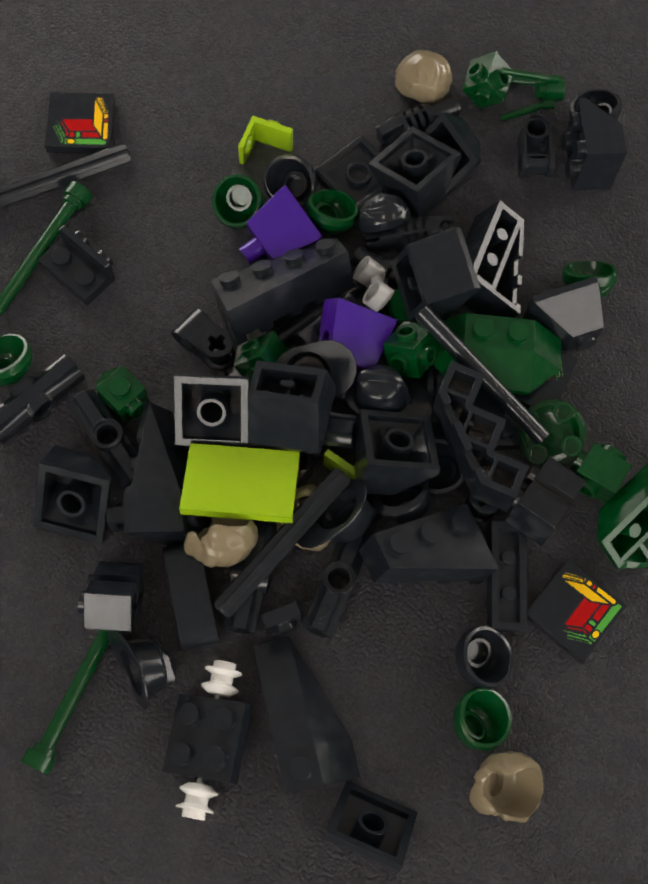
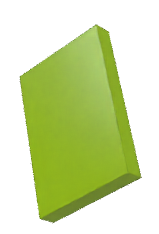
M190 443L179 507L180 514L293 523L300 452Z

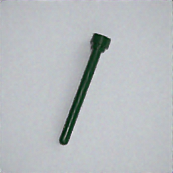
M70 181L63 191V205L1 292L0 316L4 314L39 263L38 259L47 252L60 233L59 228L67 223L74 211L85 208L92 199V194L83 185Z
M100 629L40 743L35 742L32 749L28 748L21 763L46 775H49L56 762L53 760L56 754L53 749L110 643L106 630Z

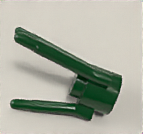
M500 68L501 74L514 76L511 78L510 83L535 86V97L542 101L541 103L502 114L500 116L501 120L519 117L542 109H554L555 102H561L564 98L565 80L563 76Z

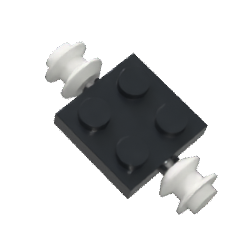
M214 660L213 666H205V669L211 673L210 681L202 683L201 686L207 693L212 694L209 695V698L179 694L163 766V772L192 777V781L196 782H188L179 787L186 796L185 801L176 804L175 807L183 808L182 817L205 821L206 813L214 814L207 807L209 798L218 796V793L211 786L204 785V783L208 784L209 780L237 784L253 706L245 702L225 700V697H231L239 692L232 684L233 679L242 676V673L235 670L236 664L222 660Z

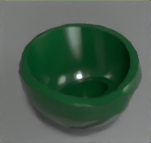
M241 174L224 177L218 183L212 195V206L215 216L222 224L233 229L247 227L248 220L264 203L258 184L250 177Z
M318 190L312 193L306 201L309 219L317 230L324 234L335 235L344 233L355 224L359 215L356 201L350 195L340 190Z
M602 261L572 262L564 266L562 273L565 285L596 276L599 282L600 298L605 297L611 292L618 276L614 265Z
M10 333L0 336V386L18 383L26 375L32 363L31 346L21 335Z
M474 687L464 693L455 705L453 712L454 731L467 747L490 751L500 746L510 733L512 725L510 708L506 700L495 690Z

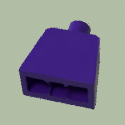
M285 185L248 220L247 229L253 238L238 249L250 265L263 255H266L271 260L283 256L289 250H301L315 245L316 242L322 240V235Z
M341 298L325 299L319 341L333 340L342 343L352 352L356 360L357 369L365 370L367 367L377 364L384 350L383 343L390 337L397 319Z

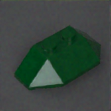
M464 313L442 320L512 394L528 395L551 377L557 375L561 370V339L536 320ZM437 341L438 357L432 365L445 377L451 361L458 362Z
M648 464L599 510L597 541L615 568H648Z

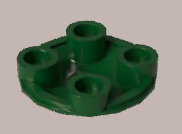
M558 399L542 400L531 405L527 410L547 429L549 435L536 445L519 427L520 449L523 455L531 463L542 467L549 457L563 466L573 462L583 450L587 439L586 424L581 413L570 403Z

